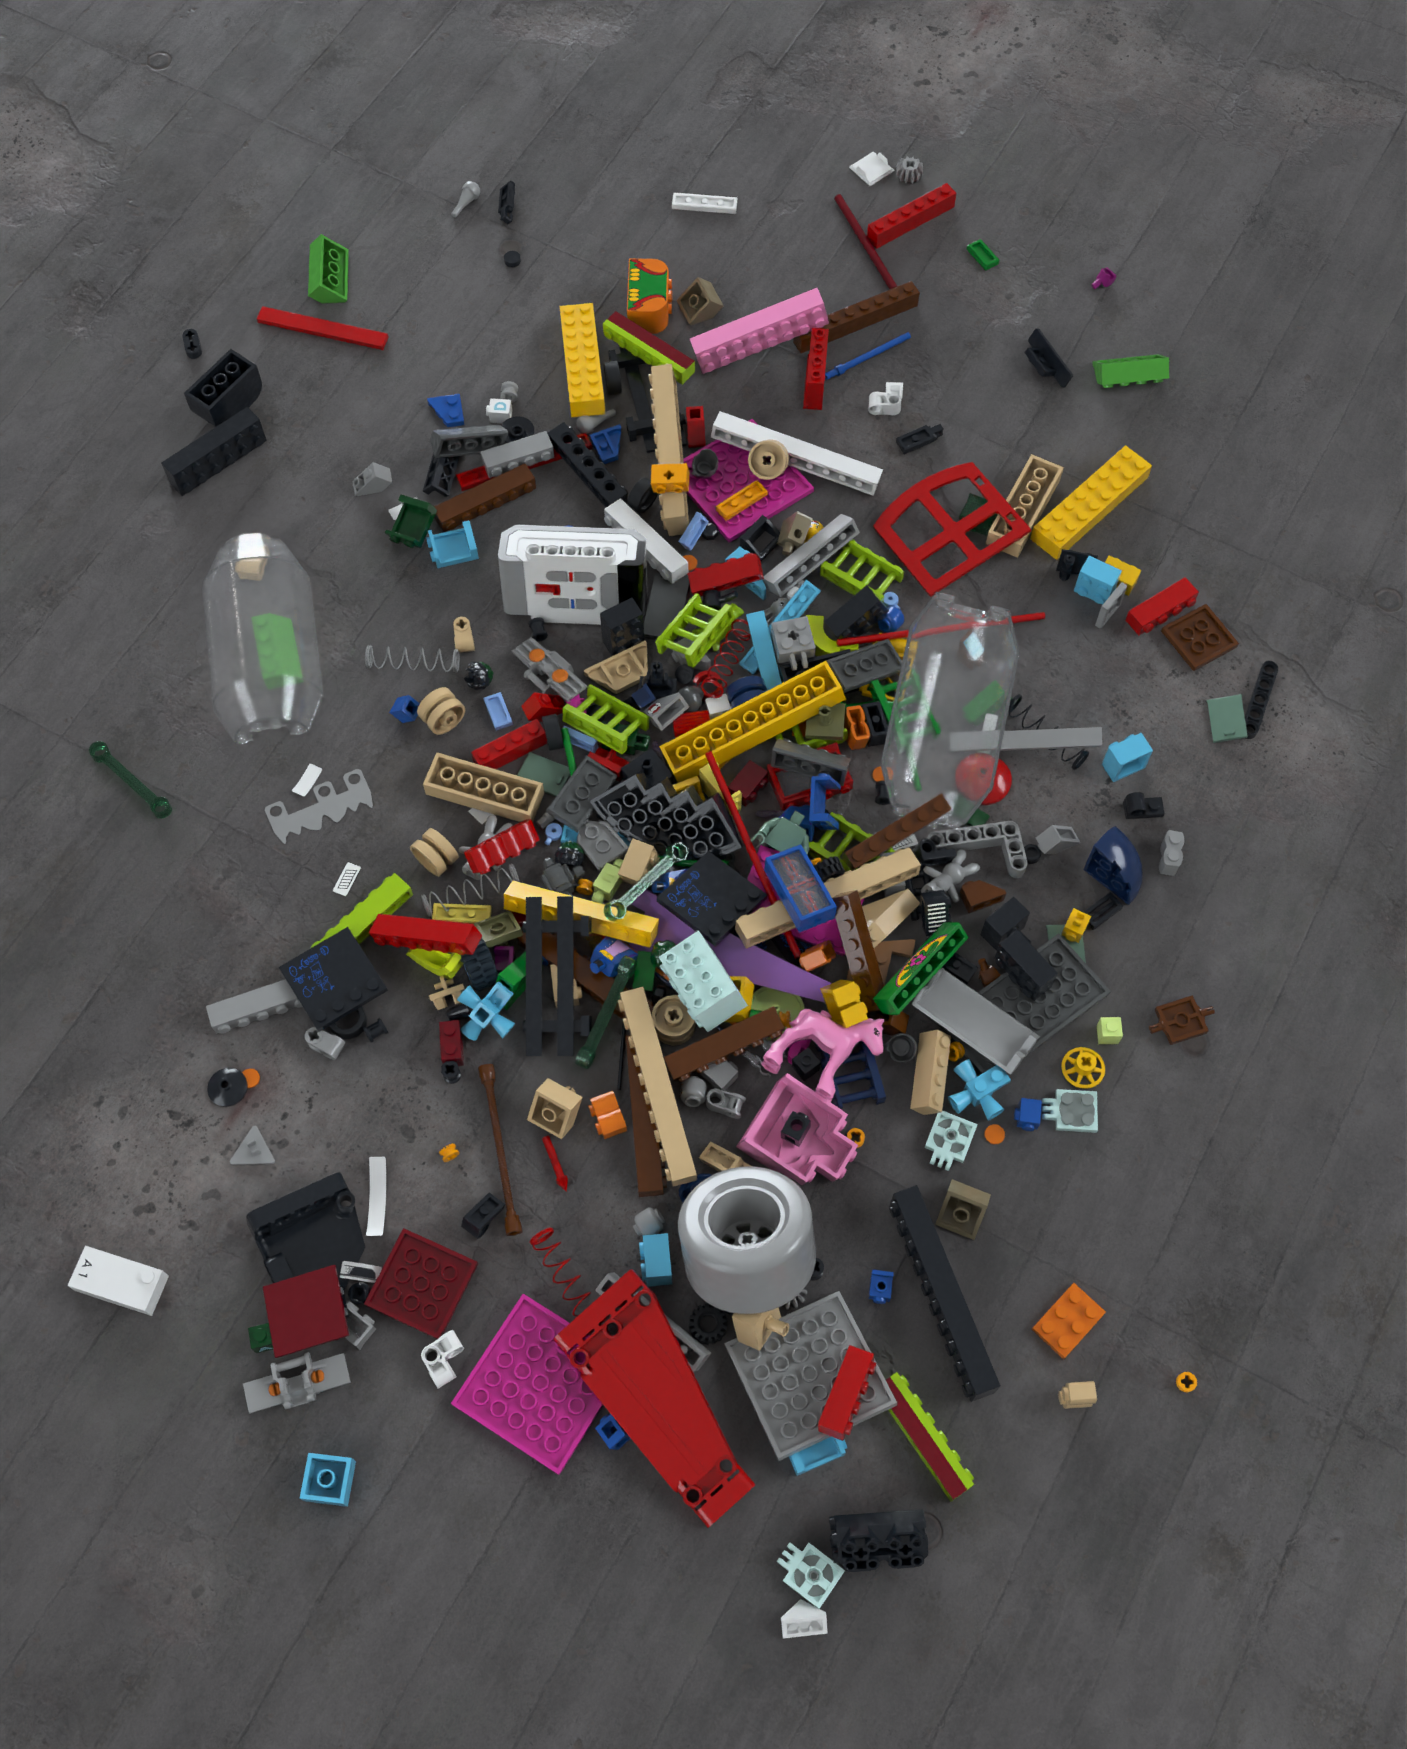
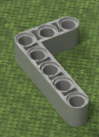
M1013 821L934 831L927 837V839L939 844L936 845L937 850L946 848L955 849L957 852L960 849L966 851L1002 846L1008 874L1013 878H1021L1025 873L1027 858L1018 824ZM1005 831H1011L1013 834H1007ZM987 834H993L994 837H989ZM969 836H973V837H975L976 839H975V840H971V839H969L968 837H969ZM949 839H955L957 842H951ZM1009 848H1015L1017 851H1011ZM1013 865H1019L1021 869H1017Z

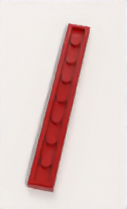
M262 306L257 316V322L379 350L384 349L389 338L387 333Z
M586 433L576 435L578 438L583 439L589 450L592 449L591 442ZM553 448L554 458L527 467L532 469L563 458ZM484 466L456 474L462 491L474 488L495 478V476L488 477Z

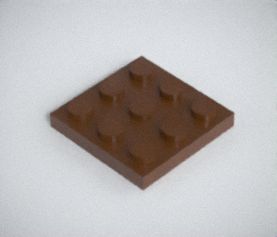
M1207 604L1167 624L1161 630L1193 671L1237 648L1239 645Z

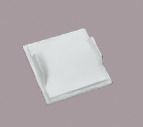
M874 151L849 166L869 186L894 172V169L888 165L887 158L880 152L877 155Z

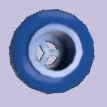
M894 606L888 607L889 612L886 617L878 621L879 628L886 633L895 632L904 623L902 611Z

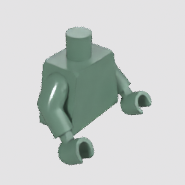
M795 810L790 820L784 816L781 818L775 817L762 825L757 834L751 838V842L757 838L759 840L757 847L765 842L780 852L801 844L806 854H808L809 836L806 834V829L800 826L805 816Z

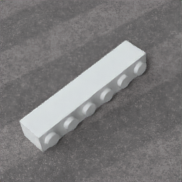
M621 498L604 509V521L608 526L616 529H635L646 538L647 561L653 569H657L665 580L673 584L689 573L688 561Z

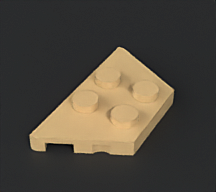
M643 641L585 669L584 675L615 694L638 684L640 676H646L648 672L647 642Z

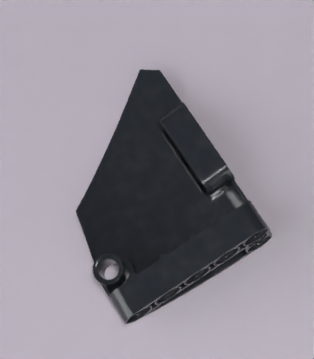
M341 1172L329 1175L256 1208L246 1215L247 1225L262 1254L264 1265L272 1283L336 1265L339 1285L343 1286L345 1290L350 1279L340 1278L342 1262L358 1263L365 1250V1243L355 1208V1196L350 1192ZM349 1201L351 1205L343 1207L341 1202Z

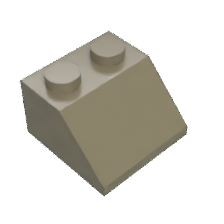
M699 277L677 299L689 325L713 318L724 307L711 282Z
M952 1179L935 1225L974 1240L986 1212L991 1194Z

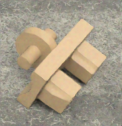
M440 976L441 982L434 984L435 990L440 988L444 990L429 995L437 1010L448 1007L444 997L451 994L455 1004L460 1003L457 999L465 990L463 983L447 988V986L454 984L453 979L444 980V977Z

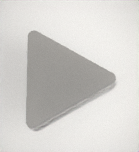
M257 1126L251 1128L230 1160L231 1165L275 1163V1159Z

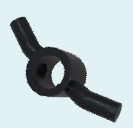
M707 590L703 593L702 604L720 610L722 603L737 598L738 593L737 591H732L721 596V593L717 590Z

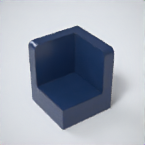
M646 683L641 689L632 694L641 711L656 701L655 696Z

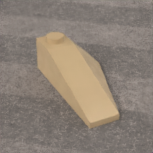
M909 889L862 906L873 948L883 941L920 904Z

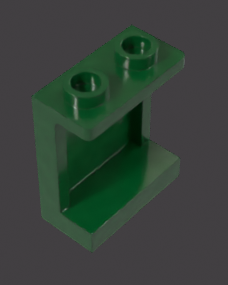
M401 494L398 501L402 504V508L392 531L386 530L385 534L394 543L399 544V542H402L410 548H414V546L421 548L437 509L429 502Z

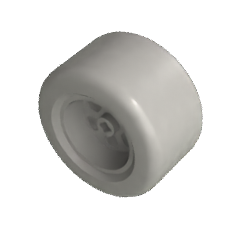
M762 1167L730 1168L715 1173L703 1180L689 1193L682 1204L678 1218V1233L685 1272L694 1291L710 1305L737 1314L763 1313L781 1307L791 1301L810 1281L816 1263L812 1211L803 1190L787 1176ZM757 1234H764L768 1237L760 1238ZM730 1239L735 1240L733 1245L727 1244L726 1242Z

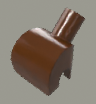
M985 958L978 960L981 968L979 979L982 980V985L985 988L1000 977V973L994 966L988 965Z

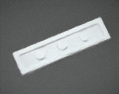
M673 193L672 209L736 214L738 198Z

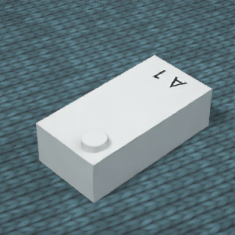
M85 1246L67 1286L74 1291L152 1316L169 1276L162 1270Z

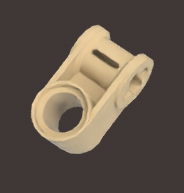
M466 617L456 618L453 624L456 650L458 649L459 653L475 651L469 620Z

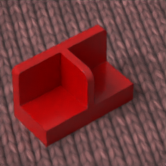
M599 747L595 753L590 751L588 757L618 775L616 780L619 782L622 779L621 768L630 763L616 756V751L613 749L608 752Z

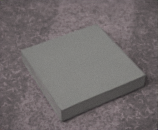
M1123 582L1119 584L1102 605L1095 624L1096 627L1102 628L1121 605L1127 585Z

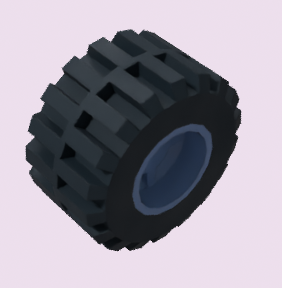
M481 938L473 955H461V961L464 963L463 966L476 992L495 985L498 977V972L488 947Z

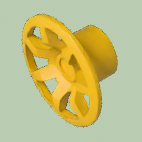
M1086 1047L1074 1048L1067 1052L1062 1060L1061 1069L1065 1079L1077 1088L1088 1089L1095 1087L1102 1081L1105 1075L1104 1061L1092 1049ZM1079 1052L1077 1059L1069 1057L1071 1054ZM1096 1059H1098L1101 1065V1069L1096 1067ZM1066 1060L1073 1064L1074 1067L1066 1070ZM1077 1072V1081L1074 1082L1070 1079L1068 1074H1073ZM1092 1072L1101 1073L1097 1081H1094ZM1083 1076H1086L1091 1084L1082 1085L1079 1083Z

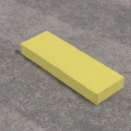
M434 903L433 920L469 924L490 918L492 911L491 905L443 904L446 909L449 907L448 912L445 911L440 903Z

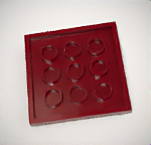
M403 1228L364 1305L438 1339L444 1334L478 1266V1262Z

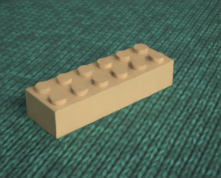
M1031 454L1006 499L1031 528V532L1002 550L1003 552L1017 558L1019 557L1032 533L1033 527L1037 524L1055 491L1064 467ZM999 514L988 532L987 545L992 544L1012 530ZM1012 514L1007 516L1011 522L1016 520Z
M436 753L423 783L426 795L518 822L531 819L533 822L544 796L543 783L441 753Z

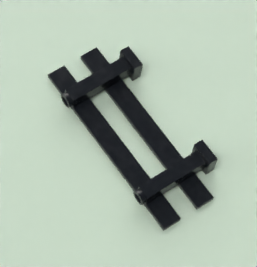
M619 346L620 354H616L615 349L609 350L608 354L609 362L617 361L619 369L625 368L638 417L637 421L633 420V416L626 417L630 442L637 441L636 436L642 435L647 453L655 452L657 445L654 441V434H656L653 427L654 417L652 418L638 367V365L647 363L638 356H634L627 349ZM679 412L682 446H687L683 430L686 419L685 415Z
M557 896V920L542 921V897H526V921H523V933H526V1020H523V1032H526V1056H542V1032H557V1056H574V1032H581V1036H592V1016H581V1020H574V933H581V936L584 937L592 936V917L581 916V920H574L573 896ZM542 933H557V1020H542Z

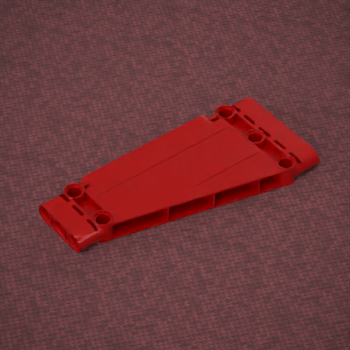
M633 1269L625 1273L553 1338L570 1359L571 1364L579 1370L581 1378L669 1486L676 1493L679 1492L684 1502L693 1509L707 1528L715 1523L756 1485L737 1463L656 1295L646 1286ZM643 1286L644 1288L634 1296V1294ZM645 1293L651 1297V1303L648 1306H644L641 1303V1296ZM627 1301V1303L623 1307L617 1310L623 1303ZM611 1315V1317L604 1324H601ZM612 1322L618 1325L619 1330L616 1335L610 1334L608 1330ZM593 1330H595L594 1333H592L587 1339H585V1337H587ZM579 1345L575 1350L569 1353L575 1346ZM578 1352H583L586 1356L583 1364H579L576 1360ZM724 1459L730 1460L732 1470H723L721 1461ZM738 1469L740 1472L730 1480L728 1477ZM722 1484L723 1487L713 1494L712 1492ZM695 1489L698 1491L699 1499L697 1501L689 1498V1490ZM706 1499L707 1502L697 1509L696 1506Z

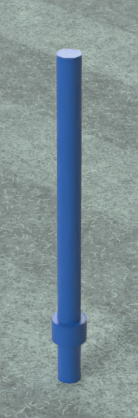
M907 332L849 362L835 366L834 369L825 373V379L828 380L836 375L840 376L846 370L910 339V333Z

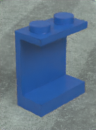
M826 773L812 776L809 821L819 830H839V822L830 814L825 813L826 790L841 789V785Z

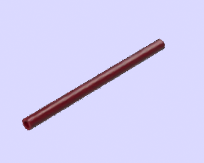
M836 195L834 200L889 290L898 287L842 195Z

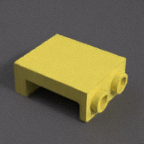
M707 764L699 769L701 788L708 798L719 793L726 804L710 765ZM738 790L731 796L738 812H740L742 793Z

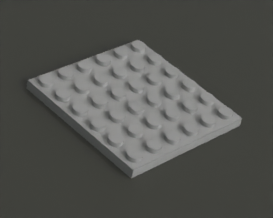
M840 1291L781 1317L779 1320L788 1323L790 1326L787 1335L783 1337L772 1331L760 1351L739 1342L737 1338L724 1343L778 1461L831 1437L818 1431V1422L848 1347L852 1345L871 1353ZM877 1364L874 1374H869L866 1381L869 1382L866 1394H861L859 1402H861L860 1410L857 1415L854 1414L851 1422H853V1426L897 1406V1401Z

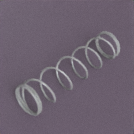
M368 645L365 651V665L369 669L372 667L373 662L377 669H381L385 664L387 654H389L390 663L395 670L400 668L404 655H406L409 668L413 671L418 667L421 655H423L424 664L428 671H432L435 668L439 655L445 672H449L452 666L454 672L457 673L459 670L460 656L458 649H455L453 652V660L449 670H446L443 665L440 648L431 670L427 667L423 648H421L419 660L414 669L409 664L406 647H404L403 656L398 668L393 666L389 646L387 647L385 659L381 667H377L375 663L372 645Z
M512 863L509 864V870H510L512 879H511V877L509 876V874H508L503 868H501V867L498 868L497 880H498V889H499V891L497 890V888L495 887V885L493 884V882L491 881V879H490L486 874H483V875H485V876L488 878V880H489V881L491 882V884L493 885L494 889H495V890L497 891V893H499V894H500V881H499V870H500V869H502V870L506 873V875L508 876V878L510 879L511 882H512V881L520 882V881H519V878H518V875H517V872H516V869H515V867H514V865H513ZM481 875L480 877L481 896L479 895L478 891L473 886V884L469 880L465 879L463 883L464 902L462 901L458 893L455 891V889L452 886L448 885L446 888L447 904H449L448 887H450L455 892L463 905H466V881L470 883V885L473 887L479 898L483 900V875ZM431 891L429 893V903L425 894L421 895L429 918L432 917L431 893L436 896L445 911H449V907L446 909L434 892Z

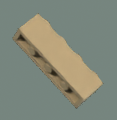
M940 1030L923 1032L919 1036L910 1109L923 1115L941 1113L943 1108L951 1036Z

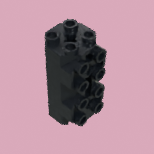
M923 1509L829 1517L830 1530H834L830 1534V1546L835 1548L832 1550L833 1563L842 1564L848 1572L876 1570L880 1565L879 1562L882 1560H886L892 1568H915L924 1564V1559L928 1556V1537L925 1532L926 1520Z

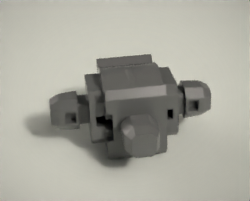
M551 857L545 859L543 863L545 866L544 875H541L543 885L539 884L536 887L573 896L574 889L577 887L575 879H579L585 874L582 866L573 867L570 871L567 864H556Z

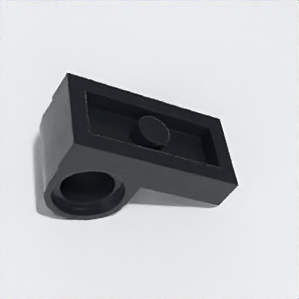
M1133 792L1128 794L1123 801L1126 819L1163 817L1165 814L1162 797L1144 798L1143 793Z
M926 838L922 839L912 850L921 864L920 867L949 864L957 856L955 849L941 848L937 850L935 843Z
M489 1192L463 1217L461 1227L475 1238H481L487 1231L490 1222L504 1209L505 1204Z

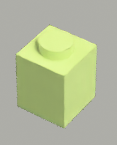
M1121 1017L1100 1018L1097 1024L1098 1044H1119L1123 1037Z

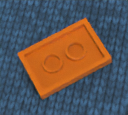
M1073 1283L1036 1323L1032 1330L1059 1356L1065 1359L1106 1311Z

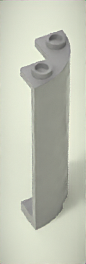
M943 968L931 978L927 986L920 990L912 1002V1005L1010 1075L1016 1070L1040 1038L1035 1032Z

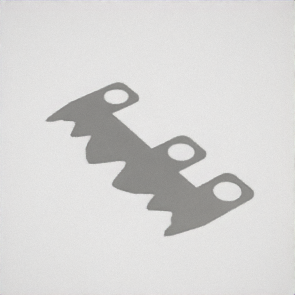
M356 769L346 773L343 779L348 791L338 795L329 781L315 786L313 791L318 803L288 815L281 801L266 806L265 812L274 833L285 844L288 833L293 832L299 835L301 833V826L309 830H320L323 815H327L333 821L339 822L345 815L347 807L356 811L359 803H363L372 808L371 791L362 771ZM351 774H358L360 776L359 783H349V776ZM320 787H329L330 794L325 797L320 796L318 793ZM274 806H279L282 809V813L277 817L270 814V809Z

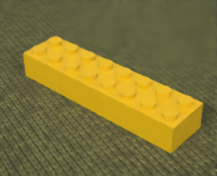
M593 303L560 306L571 418L585 415L605 414V402Z
M1125 445L1033 527L1030 540L1054 559H1059L1062 549L1069 550L1149 477L1152 465Z

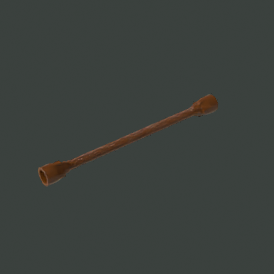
M484 1064L478 1067L481 1083L486 1088L500 1177L504 1190L507 1210L505 1231L507 1236L521 1234L523 1231L519 1215H516L514 1210L510 1180L507 1172L493 1088L495 1069L493 1064Z

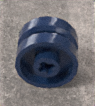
M747 676L736 680L726 690L731 709L766 692L767 688L764 679L760 676Z

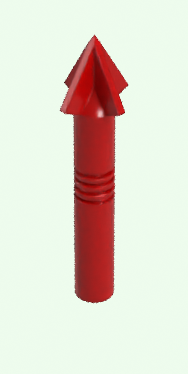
M545 1136L542 1140L556 1174L557 1184L567 1191V1175L563 1173L550 1136Z

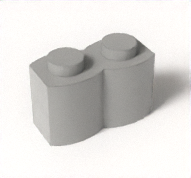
M1168 830L1160 847L1162 857L1159 862L1161 874L1175 876L1183 860L1181 849L1184 845V835L1182 832Z

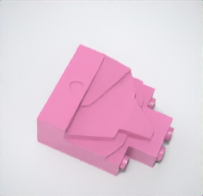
M787 1073L776 1082L736 1147L769 1169L781 1172L788 1178H792L800 1185H803L813 1180L816 1175L815 1171L832 1182L838 1178L841 1180L847 1171L845 1168L847 1163H851L857 1155L855 1150L858 1144L840 1133L847 1124L845 1119L848 1114ZM792 1111L804 1113L811 1120V1127L800 1147L781 1138V1130ZM795 1124L791 1128L799 1131L802 1129V1126Z

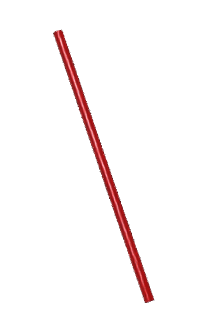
M1040 612L837 639L836 644L839 647L886 639L892 640L1045 619V613Z
M712 751L706 752L705 756L767 897L771 905H773L778 900L714 755ZM791 930L784 932L794 958H800L801 952Z

